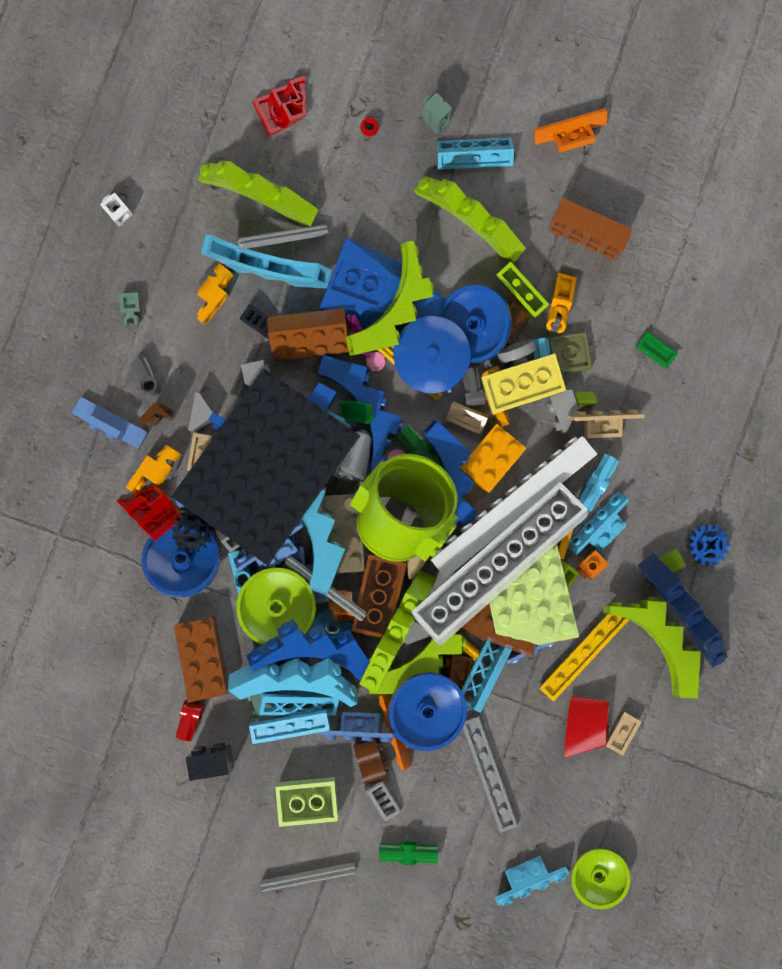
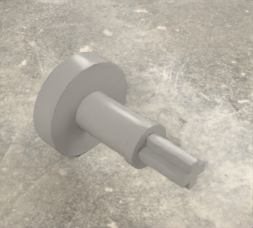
M533 339L525 340L503 348L497 356L500 363L512 361L513 366L528 362L526 355L534 352L536 347Z

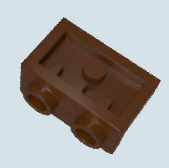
M516 299L512 303H507L512 318L511 332L506 343L509 346L532 316L529 311L517 303Z
M154 403L139 420L148 427H155L162 421V415L170 421H173L174 418L171 416L173 412L166 405Z
M444 654L441 674L450 678L461 690L472 668L473 658Z

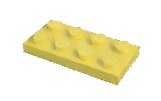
M556 354L541 357L481 377L492 414L566 391Z

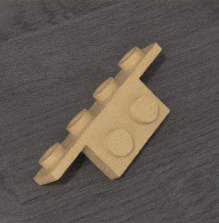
M627 409V413H621V410H609V414H604V411H592V414L576 411L574 415H568L569 420L584 421V438L622 437L623 419L645 418V414L638 413L637 409Z

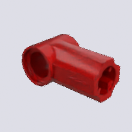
M184 700L180 711L181 719L176 732V738L189 742L193 740L197 722L200 721L204 705Z

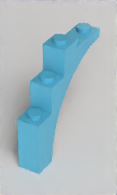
M209 234L205 235L201 254L225 264V267L238 273H254L266 280H282L295 287L327 288L332 271L319 263L294 261L249 249H240L235 244Z
M322 490L302 520L308 529L314 555L313 574L309 589L327 595L345 549L341 548L342 545L335 541L327 542L335 520L332 519L330 514L325 512L318 513L325 495V491Z
M295 658L280 666L275 663L269 664L255 672L248 665L229 674L228 691L239 699L270 691L301 690L331 696L350 707L357 704V688L341 676L339 665L329 658L310 667L299 658Z

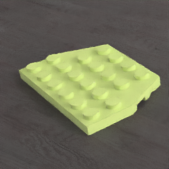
M557 544L489 603L497 635L528 641L536 645L579 637Z

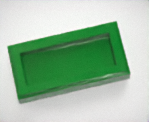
M648 331L635 347L665 369L670 366L678 354Z
M339 401L340 417L346 419V421L367 424L373 422L372 403Z

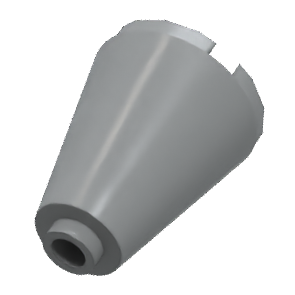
M365 430L356 431L361 437L334 473V476L348 483H352L353 480L357 481L356 485H361L365 481L373 440L370 437L371 434Z

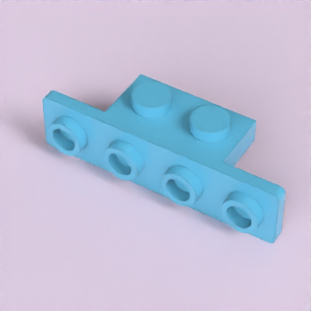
M619 492L612 496L602 509L598 510L596 515L570 539L567 549L577 555L590 543L596 551L601 553L627 526L617 513L630 501L628 497Z
M541 856L508 869L505 873L512 890L496 896V903L506 906L513 902L512 899L519 896L520 898L527 897L531 894V891L535 889L543 890L551 882H561L569 875L568 869L563 867L548 874Z

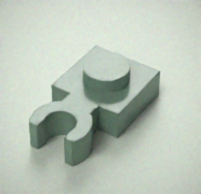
M138 292L119 294L120 313L126 314L124 325L129 327V320L134 319L135 325L139 326L140 322L136 313L141 312L140 294Z

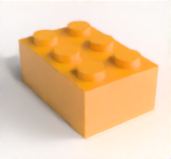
M496 424L472 452L468 461L459 469L488 494L526 450V447Z

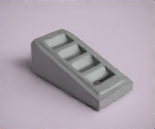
M378 779L364 785L367 794L385 822L402 812L383 779ZM385 791L384 795L376 799V796L380 795ZM388 798L390 799L388 802L380 806L382 802H384ZM391 805L394 806V807H393L392 809H390L389 811L384 812V810L387 809L388 807H390Z

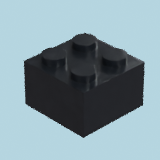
M225 742L213 744L211 748H206L205 745L194 747V750L186 757L189 781L229 775L234 768L231 745H225Z

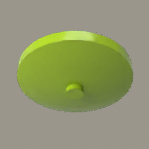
M268 568L251 576L242 586L237 598L236 612L243 631L252 640L263 645L271 638L278 636L279 634L276 629L291 619L296 621L304 634L307 633L315 617L316 602L313 591L309 589V584L299 574L285 568Z

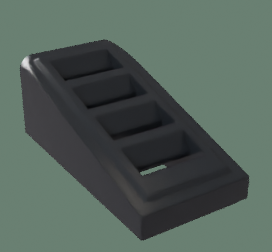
M249 304L241 315L240 321L269 340L267 334L268 324L263 330L260 329L269 316L252 304ZM255 312L251 320H247L250 314ZM261 316L262 318L260 319L258 324L254 325L257 318Z

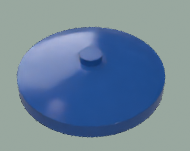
M481 285L462 287L448 297L439 314V317L454 322L466 335L470 345L471 363L484 362L493 358L504 348L509 339L512 327L510 309L504 298L491 288Z
M426 316L412 321L400 332L399 345L394 346V364L399 376L409 387L422 393L436 394L448 391L463 379L470 364V345L464 332L454 322L443 317Z
M171 529L155 542L149 538L142 552V569L148 582L160 593L170 597L192 596L208 587L216 577L220 566V552L213 536H210L212 539L211 543L206 542V549L201 546L200 552L194 548L192 553L189 552L188 548L183 551L181 545L176 546V540L172 538L174 533Z
M434 672L415 674L404 680L394 691L388 708L389 722L397 738L406 746L420 751L437 750L450 744L460 734L467 716V705L460 688L450 678Z

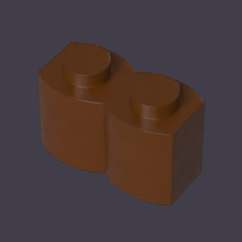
M373 738V741L354 743L353 748L364 784L387 777V771L390 770L387 760H383L381 753L384 752L382 743L377 741L376 738Z

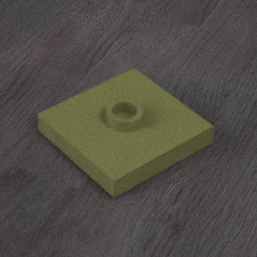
M587 331L549 337L551 354H556L561 374L593 369Z

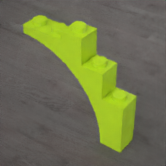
M219 160L218 164L205 162L200 168V174L197 179L200 182L222 187L249 197L283 214L299 225L311 227L319 210L289 188L275 186L259 174L247 173L231 161Z
M424 176L414 189L418 196L445 209L474 230L502 259L515 263L526 249L503 220L491 216L479 201L466 197L455 182L446 179L438 181Z
M414 240L401 244L402 275L398 290L390 306L372 325L358 333L346 336L350 356L399 345L400 336L398 330L395 329V325L416 321L417 310L412 302L433 297L434 286L430 278L422 279L423 270L418 262L417 256L419 252L414 244Z
M419 570L378 644L359 683L360 685L377 693L415 621L411 612L428 597L437 578Z
M648 597V600H641V604L629 603V607L622 606L620 602H611L610 605L603 606V613L618 615L631 620L643 628L655 640L668 664L673 696L698 698L701 651L693 650V646H684V627L677 626V622L666 621L667 602L660 601V597Z
M456 632L441 646L432 638L425 648L413 658L398 666L389 668L377 693L369 690V694H393L404 680L415 674L424 672L439 673V668H443V657H439V654H462V649H466V637H462V632Z

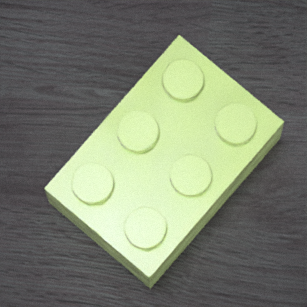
M336 777L277 783L275 788L279 827L338 821Z

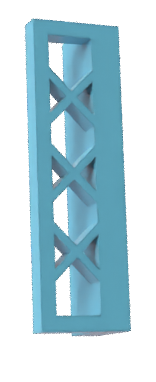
M512 138L437 141L438 170L513 166L514 147Z
M485 640L479 652L480 654L476 658L461 688L463 695L466 691H473L474 697L471 703L466 701L467 707L481 713L512 651L511 649L499 645L498 649L491 650L490 641ZM490 655V665L483 668L482 658ZM481 672L483 678L481 683L474 685L472 679L474 674Z
M270 691L260 693L261 701L258 712L259 715H298L327 710V715L335 716L339 700L328 695L309 691ZM265 703H274L275 706L265 708ZM288 703L294 704L291 708L284 707ZM307 703H312L314 705L311 708L303 707ZM332 704L331 709H323L322 706Z
M327 710L249 723L252 743L257 744L330 731V718L327 715Z

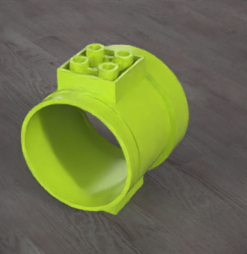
M402 454L394 456L385 462L381 460L361 484L350 503V506L358 511L356 520L357 531L364 545L375 555L389 561H407L418 556L426 562L429 556L434 557L457 527L454 524L458 519L454 514L457 507V491L452 479L437 463L419 455ZM392 497L408 503L419 513L425 528L409 526L397 520L386 510L380 498Z

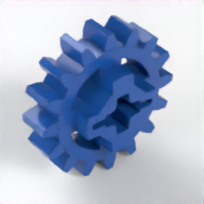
M706 524L705 528L703 525L698 526L699 531L696 529L692 530L694 536H688V539L692 540L691 543L687 544L688 547L692 548L688 553L694 554L693 560L700 559L699 564L701 565L705 561L707 566H711L712 562L718 565V559L725 560L723 554H729V551L726 550V547L731 546V544L726 543L729 536H723L725 530L718 531L717 525H714L712 528L711 524ZM711 532L713 535L707 537L703 533ZM706 542H711V548H706L708 546ZM710 553L714 557L706 558L704 555Z

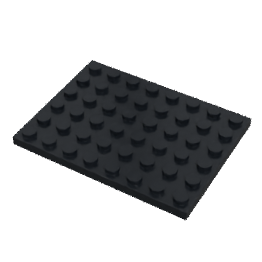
M263 368L171 497L269 566L361 436Z

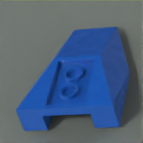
M346 238L319 310L344 308L345 317L348 314L351 316L354 314L362 329L369 327L384 314L392 303L399 287L402 263ZM434 290L433 297L413 301L412 304L417 310L416 319L426 316L439 317L441 308L447 299ZM411 322L395 325V329L400 334Z

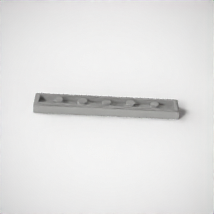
M479 715L466 719L463 730L500 833L518 827L480 717Z

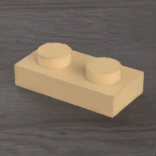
M453 401L446 421L481 434L489 415Z
M193 433L187 471H190L213 439V436Z
M623 711L607 740L606 747L623 756L641 721Z

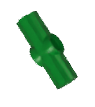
M410 425L397 436L408 447L411 454L426 457L440 466L438 457L431 445L425 439H422Z
M402 841L400 844L379 843V861L399 862L402 865H415L417 863L437 864L438 845L417 844L413 841Z

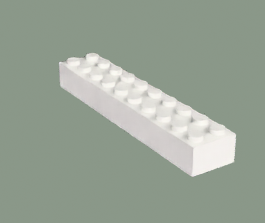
M575 436L564 445L566 449L563 451L561 449L557 450L549 457L551 459L550 462L547 463L545 461L534 469L536 471L534 475L530 473L519 481L522 485L518 488L516 485L505 493L506 498L503 500L499 498L490 505L492 509L489 512L486 510L475 517L477 521L473 525L468 523L460 530L462 534L458 537L453 535L446 541L447 546L443 549L440 548L436 555L430 559L444 578L451 575L507 529L559 482L563 483L597 455L583 436L578 439Z
M559 482L411 612L413 617L434 641L441 646L587 517L588 509Z

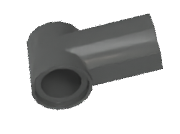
M144 357L135 360L131 365L139 380L141 390L153 397L160 394L161 384L157 381L148 359ZM154 382V388L148 391V384Z
M468 368L463 377L466 407L485 404L483 387L480 384L478 368Z

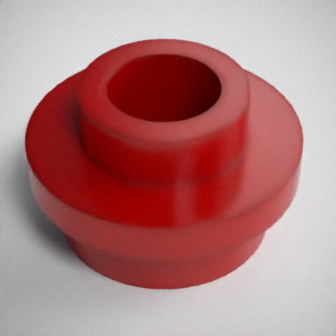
M368 117L361 122L360 130L363 135L372 137L378 133L379 124L376 119ZM368 125L373 126V129L367 130L366 127Z

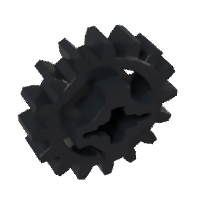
M186 511L185 517L180 514V521L174 520L176 527H171L174 533L172 538L176 540V546L181 545L183 551L188 548L190 553H192L194 548L200 552L201 546L206 549V542H212L210 536H214V531L211 530L214 527L194 513L190 515Z

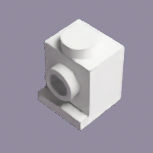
M115 192L112 195H107L100 204L118 227L133 215Z

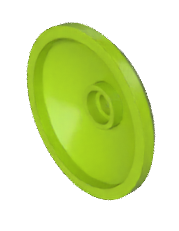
M602 848L592 849L582 854L576 860L571 872V884L576 896L582 903L594 909H608L619 904L627 895L630 887V872L624 860L615 852ZM601 872V877L596 878L595 874Z

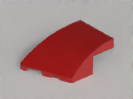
M305 75L290 80L287 85L273 89L270 94L252 101L268 136L292 126L306 116Z
M156 485L144 491L134 493V496L125 500L120 498L117 500L122 509L154 542L175 525L174 520L180 521V514L183 516L182 512L171 504L166 494Z
M571 696L565 737L564 756L566 758L607 745L609 701Z

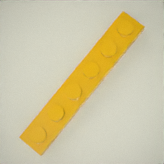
M606 614L538 688L554 702L629 620L618 615Z

